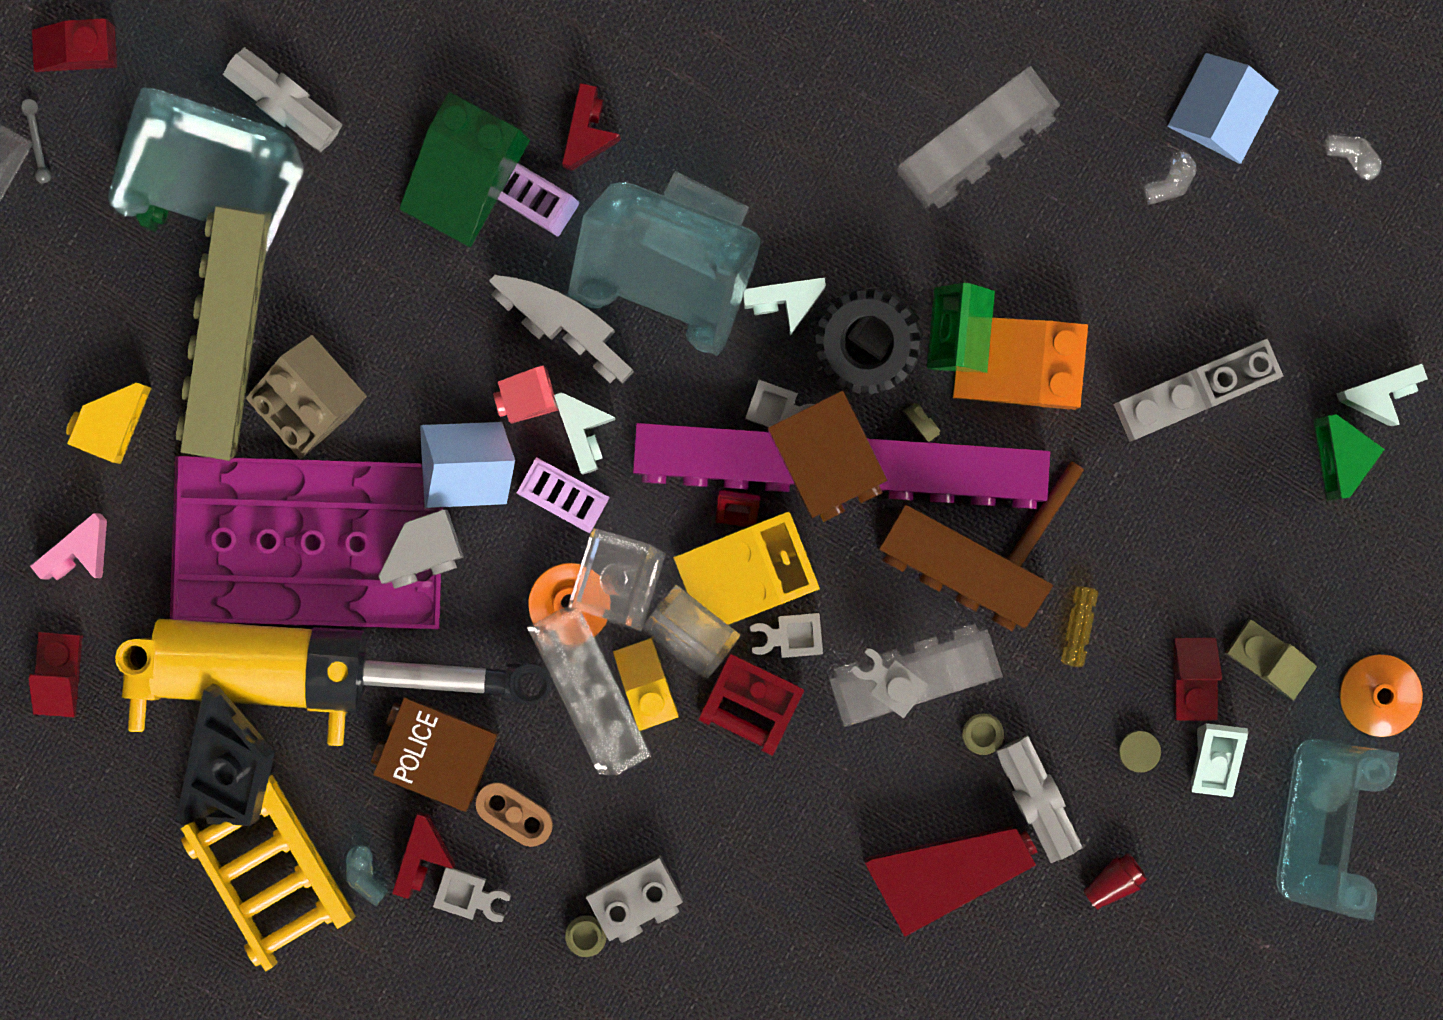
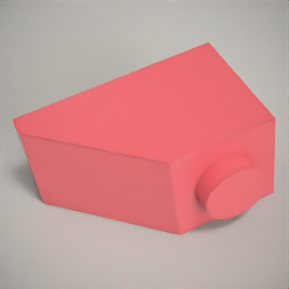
M544 366L536 367L498 381L500 391L493 393L499 416L507 415L511 424L559 410L548 371Z

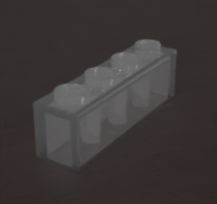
M1029 66L901 163L896 171L925 209H928L934 203L940 209L958 195L955 187L966 179L973 184L988 173L991 168L987 163L997 155L1001 154L1006 159L1024 145L1020 140L1022 136L1032 129L1036 134H1039L1057 119L1053 113L1059 108L1060 104L1032 67Z
M580 607L562 608L527 627L598 774L618 775L650 757L651 754Z
M976 624L953 630L954 639L938 643L935 636L913 643L915 649L913 652L899 656L898 650L893 649L879 655L885 668L888 669L892 662L896 660L929 685L914 704L916 705L1003 677L988 629L978 631ZM858 661L834 668L836 676L828 678L844 727L894 712L870 693L877 684L872 679L862 680L856 677L851 670L853 666H856L861 671L868 672L873 668L874 664L862 668L859 667Z

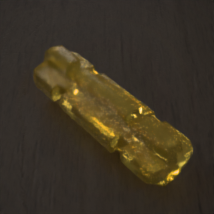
M1078 586L1075 589L1073 602L1076 605L1075 609H1071L1065 641H1068V646L1064 647L1061 659L1065 665L1082 667L1085 663L1087 651H1084V646L1089 643L1094 612L1091 611L1092 606L1096 607L1098 591L1094 588Z

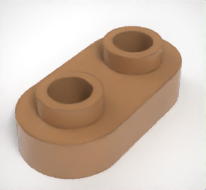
M493 782L482 788L477 796L476 809L479 816L520 844L529 847L538 846L544 843L550 836L553 829L550 813L544 807L511 786L502 782ZM500 795L504 798L505 807L502 810H495L491 807L490 799L492 796ZM529 817L538 819L540 822L539 830L529 832L525 828V820Z

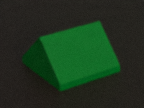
M959 283L934 288L927 369L987 373L994 290L970 283Z
M1338 415L1315 419L1313 421L1326 501L1350 498L1385 449Z

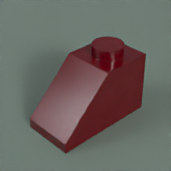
M107 19L62 21L32 30L35 72L117 68L115 26Z

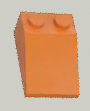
M992 318L987 373L955 371L953 398L1071 410L1080 408L1088 325L1045 320Z

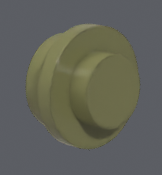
M583 915L570 922L566 930L565 939L567 946L574 954L581 957H591L603 949L607 936L596 917Z

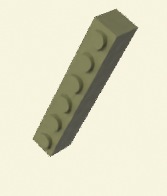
M221 204L215 207V213L209 212L205 236L211 238L209 254L203 253L199 269V277L205 279L203 295H197L193 312L194 319H199L197 335L191 336L188 346V359L193 360L191 376L186 375L182 388V400L188 401L186 416H180L176 431V440L182 441L181 453L228 461L237 455L272 212Z

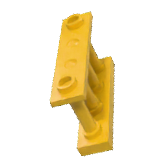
M273 775L269 776L261 814L264 817L270 815L278 829L273 831V837L223 867L219 864L209 845L241 826L223 822L222 824H212L200 831L194 821L181 828L185 835L181 838V842L186 852L193 860L197 857L199 858L248 942L244 945L248 957L256 967L261 964L265 972L278 963L272 952L324 921L327 924L333 921L338 929L356 917ZM283 850L287 853L291 850L299 864L294 867L295 872L242 903L230 881ZM302 886L305 888L312 886L320 899L315 903L316 907L263 938L251 917Z

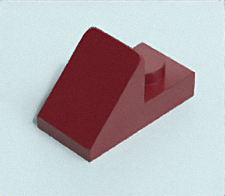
M580 83L562 163L566 170L573 171L621 140L619 134L590 128L591 122L599 123L603 107V99L597 98L598 91L595 86Z
M38 632L35 673L29 674L33 714L76 717L83 635Z
M1174 638V720H1218L1217 680H1222L1216 638Z
M420 812L416 816L392 893L406 899L412 895L413 890L421 891L428 870L427 867L421 866L423 860L451 869L455 867V862L429 814Z

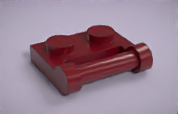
M730 654L698 721L710 725L712 722L762 746L761 751L773 756L805 689ZM723 696L775 721L771 731L764 730L719 708Z

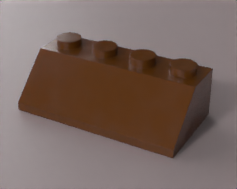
M907 505L900 507L878 548L879 551L885 553L882 561L901 572H904L907 566L920 572L921 576L918 581L938 592L941 591L943 586L958 593L955 598L956 602L975 612L979 606L988 609L994 613L991 618L993 622L1012 632L1016 625L1026 629L1053 587V584Z

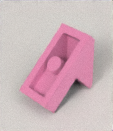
M92 514L30 567L40 579L54 577L56 580H59L76 566L73 559L77 557L94 578H102L107 520L102 514Z

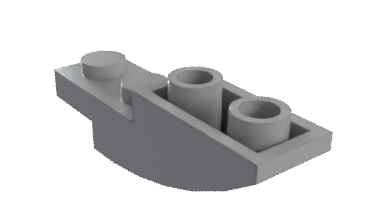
M494 275L489 280L491 285L496 288L491 295L508 311L515 306L526 317L521 323L538 339L545 334L552 340L564 329L567 334L562 339L579 355L585 350L597 360L592 367L609 383L616 378L623 384L634 373L633 369L605 344L615 333L614 329L577 301L540 284L518 278Z
M1265 339L1115 403L1114 406L1131 442L1284 376L1268 339Z

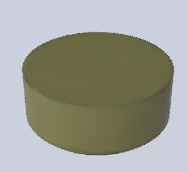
M979 713L971 716L965 722L962 728V739L970 751L979 755H988L995 752L1001 746L1004 739V730L997 718L990 714Z
M1132 731L1126 734L1120 741L1118 755L1122 764L1129 770L1147 772L1153 769L1159 762L1161 747L1158 740L1152 734L1145 731Z

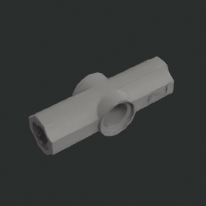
M244 47L227 64L223 75L254 99L257 102L256 105L281 126L285 127L287 125L314 149L316 148L322 152L338 135L342 127L338 120L308 98L310 95L282 72L280 74L275 72L252 51Z
M1024 736L996 750L1004 772L1014 788L1012 793L1027 824L1032 825L1049 862L1053 863L1062 860L1082 849L1080 839L1063 809L1066 807L1064 800L1051 775L1046 774L1029 737Z

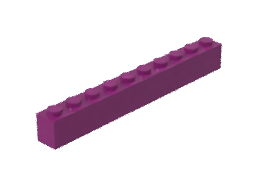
M637 423L633 473L642 475L641 482L666 484V478L669 476L683 477V485L707 487L708 479L724 480V488L748 490L749 482L765 483V491L790 492V485H794L768 432ZM867 439L888 480L880 485L882 491H889L888 499L913 501V493L930 494L929 502L954 503L955 496L971 497V505L995 506L996 499L1012 500L1013 508L1036 509L1037 501H1047L1050 451Z

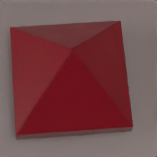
M742 489L720 490L715 522L745 527L756 525L760 496Z

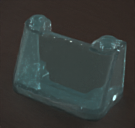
M142 88L134 104L108 198L110 206L128 216H136L137 213L147 212L150 204L205 222L209 212L215 213V207L221 204L272 212L266 249L267 254L304 168L295 142L280 130L157 89Z
M614 183L601 194L583 215L567 297L580 301L591 308H600L608 305L617 296L688 323L687 340L697 350L718 356L726 346L758 256L761 240L754 231L634 184Z
M1319 738L1306 740L1297 748L1276 876L1278 890L1286 899L1350 917L1374 920L1377 891L1373 883L1366 877L1347 873L1359 790L1382 791L1388 788L1396 775L1399 758L1398 752Z

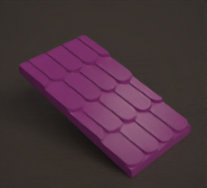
M175 456L170 619L223 623L439 629L441 574L433 576L432 570L428 569L416 573L417 582L394 589L392 582L381 584L379 578L404 524L443 510V507L425 508L422 464L232 458L228 461L210 457Z

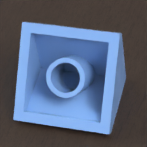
M1205 53L1167 127L1241 164L1279 90L1249 65Z
M502 422L420 426L425 508L507 504L515 459Z

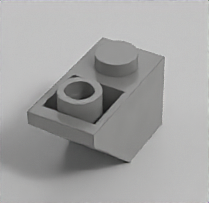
M442 510L404 524L379 575L381 584L392 582L394 589L417 582L416 573L431 569L434 576L457 568L455 560L464 556L448 510Z

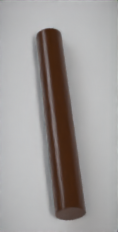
M1070 461L1047 496V501L1043 502L1007 557V560L1020 567L1022 566L1084 471L1082 467Z

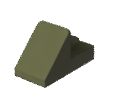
M1248 619L1225 652L1292 700L1297 697L1317 668L1314 663L1294 646L1282 642L1250 619Z

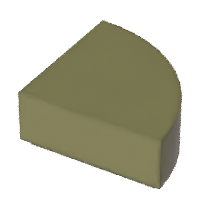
M912 403L902 410L925 443L940 435L939 428L931 418L926 416L918 403Z

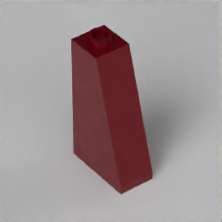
M1008 826L870 856L863 861L903 935L907 936L1036 866L1032 855L1037 853V849L1026 830L1019 834L1014 826Z

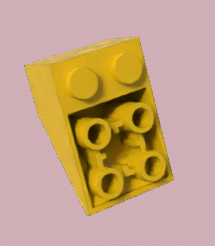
M790 512L674 557L703 634L820 589Z

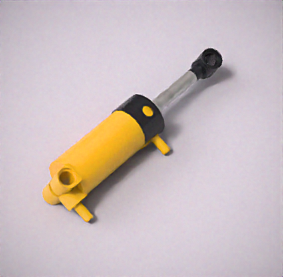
M158 619L155 623L152 638L127 640L120 645L115 656L116 665L124 673L122 698L130 699L128 730L130 732L144 731L147 700L168 698L201 701L204 689L214 683L222 689L233 703L307 708V711L329 712L327 744L331 746L343 745L346 713H359L366 685L502 694L505 701L519 702L525 705H536L545 700L551 693L553 686L552 676L549 671L536 663L524 665L507 664L506 670L372 661L368 660L366 634L364 631L314 627V629ZM139 647H142L147 653V662L144 667H141L136 661V652ZM527 672L536 673L542 680V689L537 695H526L520 688V679Z

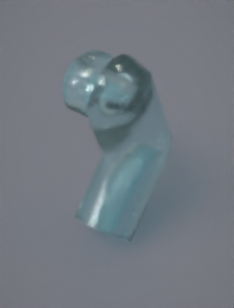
M356 846L349 851L346 857V881L350 887L376 907L389 890L372 878V851L366 846Z

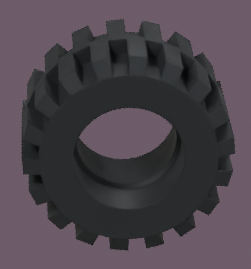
M878 287L854 290L832 303L827 309L826 314L821 318L818 325L820 326L819 333L816 334V344H819L817 355L819 361H823L826 366L824 371L827 375H832L837 379L836 383L841 387L847 386L852 388V392L861 393L862 391L869 392V394L879 393L885 389L889 390L903 381L916 366L923 348L921 346L923 329L919 326L918 320L920 319L916 311L913 312L909 307L910 303L904 298L900 299L897 297L895 292L880 290ZM860 317H878L892 331L894 337L892 352L887 359L878 364L862 363L848 349L846 343L847 330Z

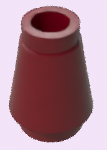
M1129 853L1121 858L1117 855L1083 891L1092 905L1099 910L1103 906L1141 890L1140 885L1147 880V877Z

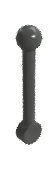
M27 99L22 102L21 110L28 119L37 164L35 178L39 183H47L51 179V172L45 166L35 116L38 111V105L34 100Z

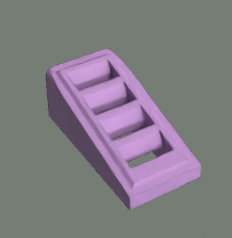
M517 163L509 180L514 172L520 176L508 195L501 192L498 200L552 234L559 236L577 209L579 201L569 193ZM528 182H532L533 185L521 203L518 202L517 199ZM543 190H545L548 193L546 194L545 198L541 202L536 212L533 211L532 208L534 204L538 200Z
M537 457L517 491V494L588 533H591L610 498ZM545 471L551 475L538 496L532 492ZM558 479H560L565 484L555 503L552 504L547 499ZM574 487L580 490L569 512L561 508ZM587 495L594 498V501L584 519L581 520L576 515Z

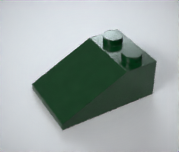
M449 92L428 129L400 210L471 248L529 144L530 139L520 129Z

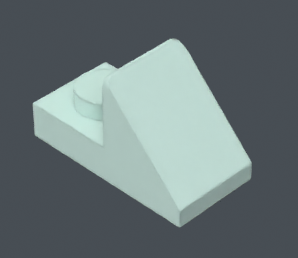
M825 278L743 289L744 308H753L754 315L777 312L779 311L778 304L785 303L789 333L792 335L826 287Z
M1419 364L1337 393L1339 402L1386 425L1395 426L1399 425V420L1389 393L1392 392L1395 399L1419 391L1416 383L1428 378L1423 365Z
M564 393L554 395L581 474L584 475L598 470L596 460L603 457L595 435L587 437L585 431L616 420L615 417Z
M1206 723L1197 729L1198 753L1191 779L1192 792L1233 797L1248 736V728Z

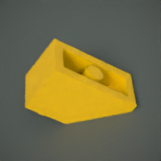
M134 383L83 405L80 413L75 411L68 423L66 434L70 435L67 444L113 463L121 464L151 388L140 383Z
M652 638L613 651L638 730L641 731L678 718L679 714Z

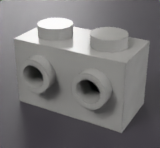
M660 855L587 893L586 896L608 940L611 941L618 937L621 943L643 932L640 925L654 917L657 923H661L679 913L677 905L683 903V897Z

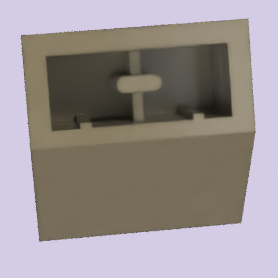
M311 335L283 354L246 399L281 437L283 442L299 459H302L343 423L367 396L315 337Z

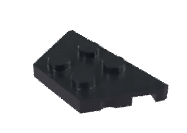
M214 683L203 691L175 820L187 823L194 818L206 819L207 824L229 822L238 826H251L260 818L275 752L222 689Z

